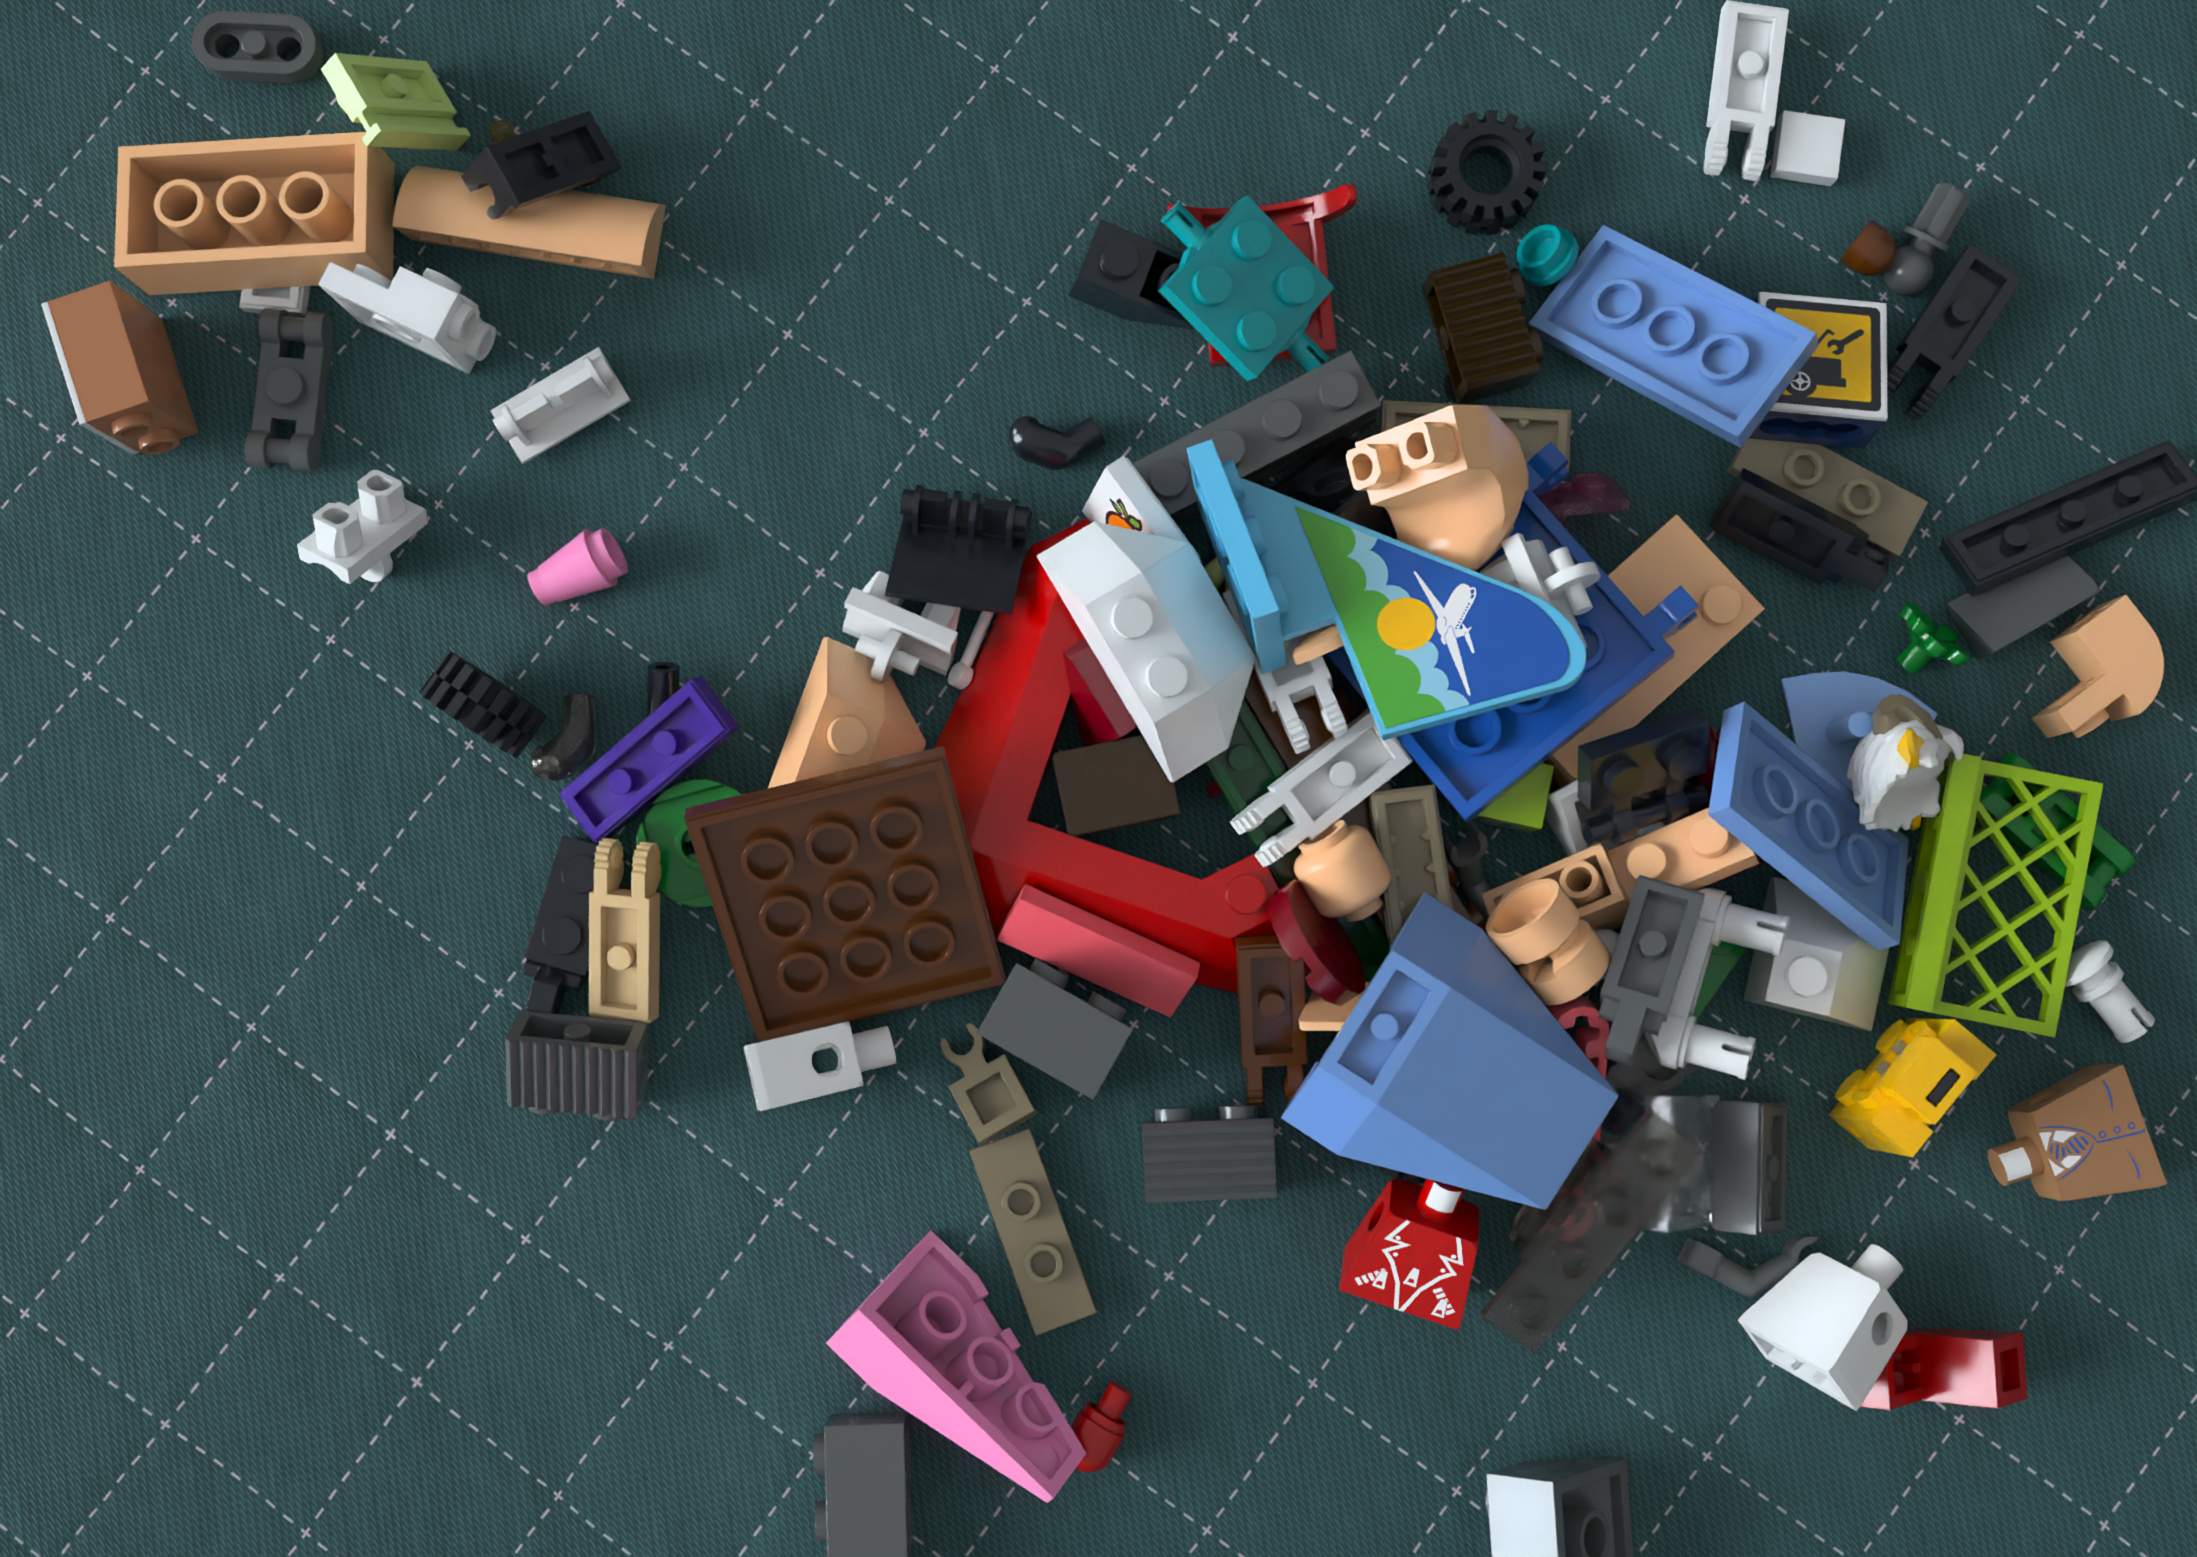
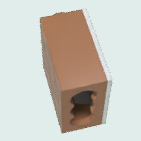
M111 281L41 304L81 426L133 455L138 453L147 455L165 453L180 445L179 439L199 433L169 338L160 316Z

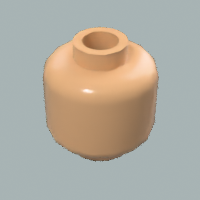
M1337 820L1313 840H1309L1307 837L1299 844L1301 853L1294 863L1295 875L1321 915L1328 918L1346 916L1349 922H1356L1370 916L1382 906L1383 902L1380 896L1391 883L1392 875L1380 849L1367 828L1358 825L1347 826L1344 820Z

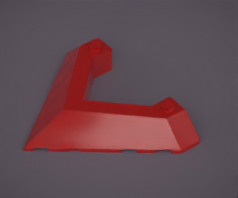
M1087 518L1031 545L1021 567L1012 615L998 614L972 668V680L961 691L935 748L945 747L996 937L998 936L1001 924L1020 891L1027 884L1200 962L1198 977L1194 984L1238 994L1235 938L1276 935L1268 909L1270 899L1275 896L1272 893L1279 890L1268 866L1262 867L1254 854L1201 880L1031 822L1046 773L1051 764L1072 701L1063 652L1085 638L1041 565L1037 555L1091 524ZM1304 961V973L1310 971V968Z

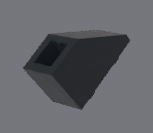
M1100 219L1088 243L1068 296L1124 320L1194 329L1180 312L1158 291L1178 269L1183 254Z

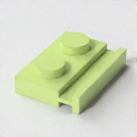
M335 53L321 68L336 94L340 107L348 114L352 122L362 123L367 131L362 137L366 146L457 151L471 136L467 128H459L454 123L452 118L457 111L427 61Z

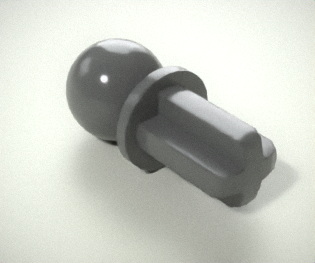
M1938 183L1913 226L1905 225L1902 232L1911 236L1912 240L1908 246L1896 249V255L1891 266L1882 272L1883 280L1892 292L1902 296H1911L1922 292L1929 286L1935 272L1931 256L1935 249L1944 253L1949 252L1951 247L1946 242L1970 203V195L1966 191L1950 183Z

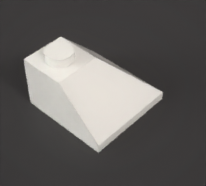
M1770 877L1763 911L1781 916L1783 914L1790 916L1786 938L1782 942L1783 948L1780 957L1754 949L1743 1001L1865 1031H1872L1889 948L1877 951L1815 900L1806 895L1790 880Z

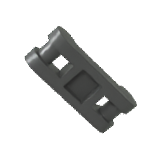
M264 308L259 319L261 350L252 428L245 440V460L247 465L253 468L271 469L275 463L290 464L293 471L315 472L319 466L334 339L333 319L330 313L308 311L305 317L289 316L287 310ZM290 341L304 342V359L288 358ZM280 424L296 425L295 434L291 439H279Z

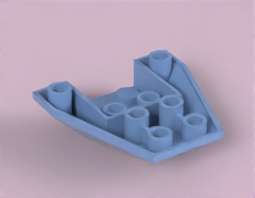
M1424 893L1388 948L1391 951L1320 1062H1315L1283 1112L1281 1119L1339 1156L1546 1210L1619 1096L1483 929L1427 893Z

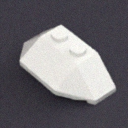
M1094 521L1038 554L1037 558L1169 781L1175 782L1228 749L1256 656L1190 543Z

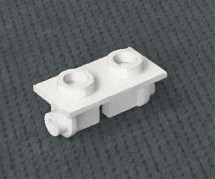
M597 347L490 411L495 417L493 422L506 442L509 441L521 463L525 464L631 400L602 351Z

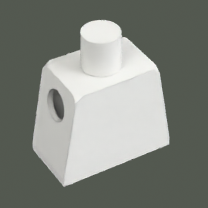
M849 1021L743 1047L758 1111L864 1086L861 1072L896 1064L895 1050L888 1026L852 1034ZM832 1048L838 1057L836 1070L818 1074L812 1065L813 1053Z
M1871 1244L1851 1268L1820 1252L1810 1254L1752 1305L1738 1321L1767 1360L1857 1411L1907 1331L1908 1321L1887 1291L1903 1272V1267L1889 1252L1875 1244Z

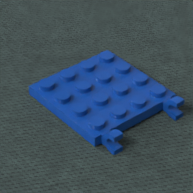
M1549 442L1526 463L1529 473V489L1524 493L1518 516L1513 525L1515 528L1509 537L1520 533L1523 534L1525 541L1541 540L1548 556L1556 549L1567 547L1575 565L1584 562H1595L1537 497L1538 494L1546 493L1569 476V471L1565 468L1568 465V460L1552 442ZM1501 547L1484 566L1476 570V572L1480 573L1482 569H1484L1486 566H1488L1501 555L1505 554L1503 547ZM1597 565L1601 577L1596 583L1585 589L1593 608L1581 615H1574L1587 644V648H1585V669L1576 684L1561 692L1396 738L1466 823L1470 822L1674 658L1675 651L1664 639L1678 633L1696 619L1697 614L1695 610L1698 609V604L1681 585L1653 610L1643 616ZM1344 645L1326 653L1325 655L1367 704Z

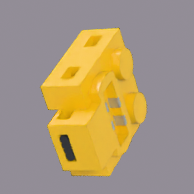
M1908 1018L1905 1022L1898 1020L1877 1041L1875 1048L1880 1053L1865 1071L1862 1069L1856 1070L1840 1085L1835 1094V1098L1839 1103L1828 1116L1867 1149L1913 1158L1933 1133L1927 1126L1929 1124L1936 1125L1967 1085L1981 1075L1997 1054L1955 1019Z

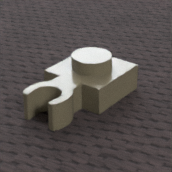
M969 1023L966 1027L974 1039V1045L970 1052L964 1055H957L951 1042L945 1037L941 1039L940 1045L945 1057L955 1066L960 1067L965 1076L948 1087L979 1144L985 1145L1039 1113L1009 1058L1004 1054L989 1063L986 1056V1039L977 1034L978 1028Z

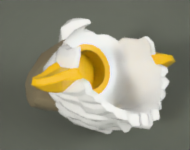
M1901 694L1890 695L1883 698L1873 712V729L1857 744L1849 763L1847 778L1852 782L1854 801L1859 804V823L1865 825L1866 830L1881 828L1882 830L1891 829L1897 832L1902 827L1904 830L1910 829L1915 831L1919 829L1922 817H1935L1941 811L1938 803L1940 785L1936 778L1943 771L1944 760L1948 758L1950 752L1954 753L1957 761L1962 759L1964 744L1958 734L1952 729L1937 725L1930 713L1910 698Z

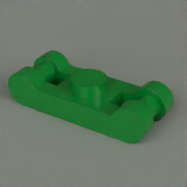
M2007 753L1999 762L2001 764L2037 770L2025 759L2014 753ZM1994 777L1987 786L1982 785L1980 802L1991 818L1995 820L2013 808L2008 801L2015 792L2006 779ZM2024 783L2031 795L2043 788L2042 786ZM2057 790L2038 803L2057 832H2060L2076 821L2078 806L2060 790ZM2025 811L2000 828L2003 835L2025 854L2047 840L2028 811ZM2097 823L2090 857L2093 861L2087 868L2080 907L2089 911H2093L2107 896L2104 890L2107 884L2114 877L2122 878L2135 864L2132 854ZM2073 836L2064 841L2069 849H2071ZM2054 849L2034 861L2059 885L2064 884L2067 868Z

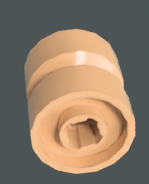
M1550 878L1539 879L1521 886L1499 903L1487 920L1485 929L1490 939L1510 963L1518 965L1519 975L1545 1005H1561L1576 999L1602 978L1610 964L1611 954L1590 924L1579 919L1580 913L1577 907L1556 880Z

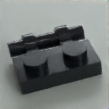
M1696 706L1578 746L1577 797L1590 812L1600 809V815L1581 822V833L1588 845L1592 846L1606 840L1618 844L1634 838L1637 835L1638 829L1658 822L1669 825L1688 817L1690 811L1708 805L1709 795L1703 783L1697 781L1684 786L1685 779L1707 772L1710 720ZM1652 791L1651 798L1632 804L1633 797Z

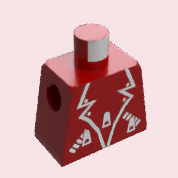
M1399 1178L1389 1181L1345 1246L1339 1290L1458 1330L1462 1322L1479 1241V1209L1473 1203L1462 1200L1466 1189L1426 1179L1423 1186Z

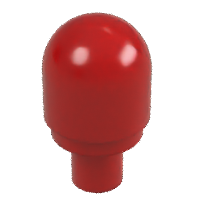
M1109 1382L1098 1404L1087 1402L1084 1409L1080 1408L1070 1425L1086 1451V1455L1076 1467L1079 1471L1092 1473L1105 1468L1112 1460L1125 1437L1123 1432L1127 1424L1120 1417L1133 1394L1116 1382Z

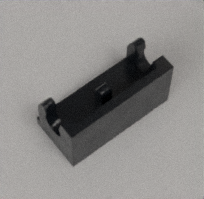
M588 111L486 146L461 177L470 192L488 185L490 186L495 197V203L488 208L487 215L491 219H499L509 215L514 209L581 185L589 186L597 183L603 177L616 173L621 168V165L592 114Z

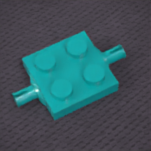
M1248 195L1238 200L1219 222L1207 228L1202 226L1182 205L1181 201H1178L1167 211V214L1160 221L1187 248L1183 252L1178 269L1158 291L1246 381L1257 378L1271 360L1285 350L1307 372L1323 365L1329 360L1330 356L1304 331L1308 326L1312 313L1334 289V286Z

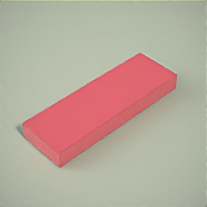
M1027 884L1023 886L1001 924L996 939L1170 1018L1196 981L1200 968V962Z

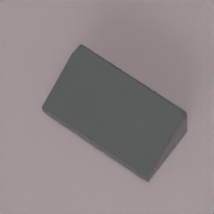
M2066 556L1972 597L1969 592H1966L1945 604V607L1978 659L2007 646L2099 593L2100 589L2095 581L2069 556Z
M1720 1100L1716 1102L1714 1106L1712 1182L1713 1229L1751 1235L1779 1233L1785 1229L1788 1107L1786 1103Z

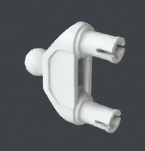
M1705 888L1698 891L1705 893L1704 903L1667 1021L1662 1022L1658 1036L1643 1032L1661 1066L1676 1070L1677 1067L1684 1068L1687 1062L1738 1076L1739 1079L1745 1080L1749 1070L1748 1063L1752 1060L1756 1038H1747L1697 1024V1017L1693 1016L1713 946L1719 947L1721 941L1780 957L1783 948L1782 942L1786 938L1790 916L1784 914L1781 916L1731 903L1732 897L1726 895V891ZM1611 929L1594 930L1608 948L1612 959L1620 934ZM1609 967L1607 968L1606 972L1604 973L1601 979L1606 978Z

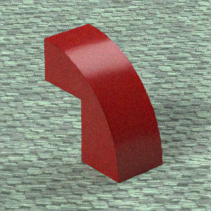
M1972 1329L1907 1330L1860 1407L1892 1410L1923 1400L1998 1409L2026 1400L2028 1398L2023 1332Z

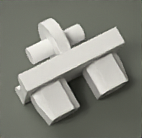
M372 470L357 481L360 498L348 506L342 502L327 503L312 514L315 531L297 544L300 560L308 564H322L332 570L340 580L351 584L360 576L371 582H379L390 574L393 569L390 553L427 525L428 521L425 508L404 498L402 482L379 470Z
M1520 533L1501 541L1505 554L1482 569L1480 573L1533 594L1551 604L1572 624L1585 648H1587L1574 615H1581L1593 608L1585 589L1596 583L1601 577L1595 562H1584L1575 565L1567 547L1556 549L1548 556L1541 540L1525 541L1523 534Z
M881 571L876 572L862 591L852 587L844 605L847 613L842 632L859 638L855 648L856 652L875 659L871 670L872 679L882 683L885 682L893 668L914 676L919 665L946 676L954 659L960 607L926 603L920 616L901 608L904 599L885 596L889 575Z

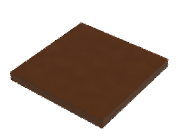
M944 746L685 809L684 820L757 1042L847 1021L859 1020L1005 984L1007 980L1006 970L998 941L996 940L997 937Z

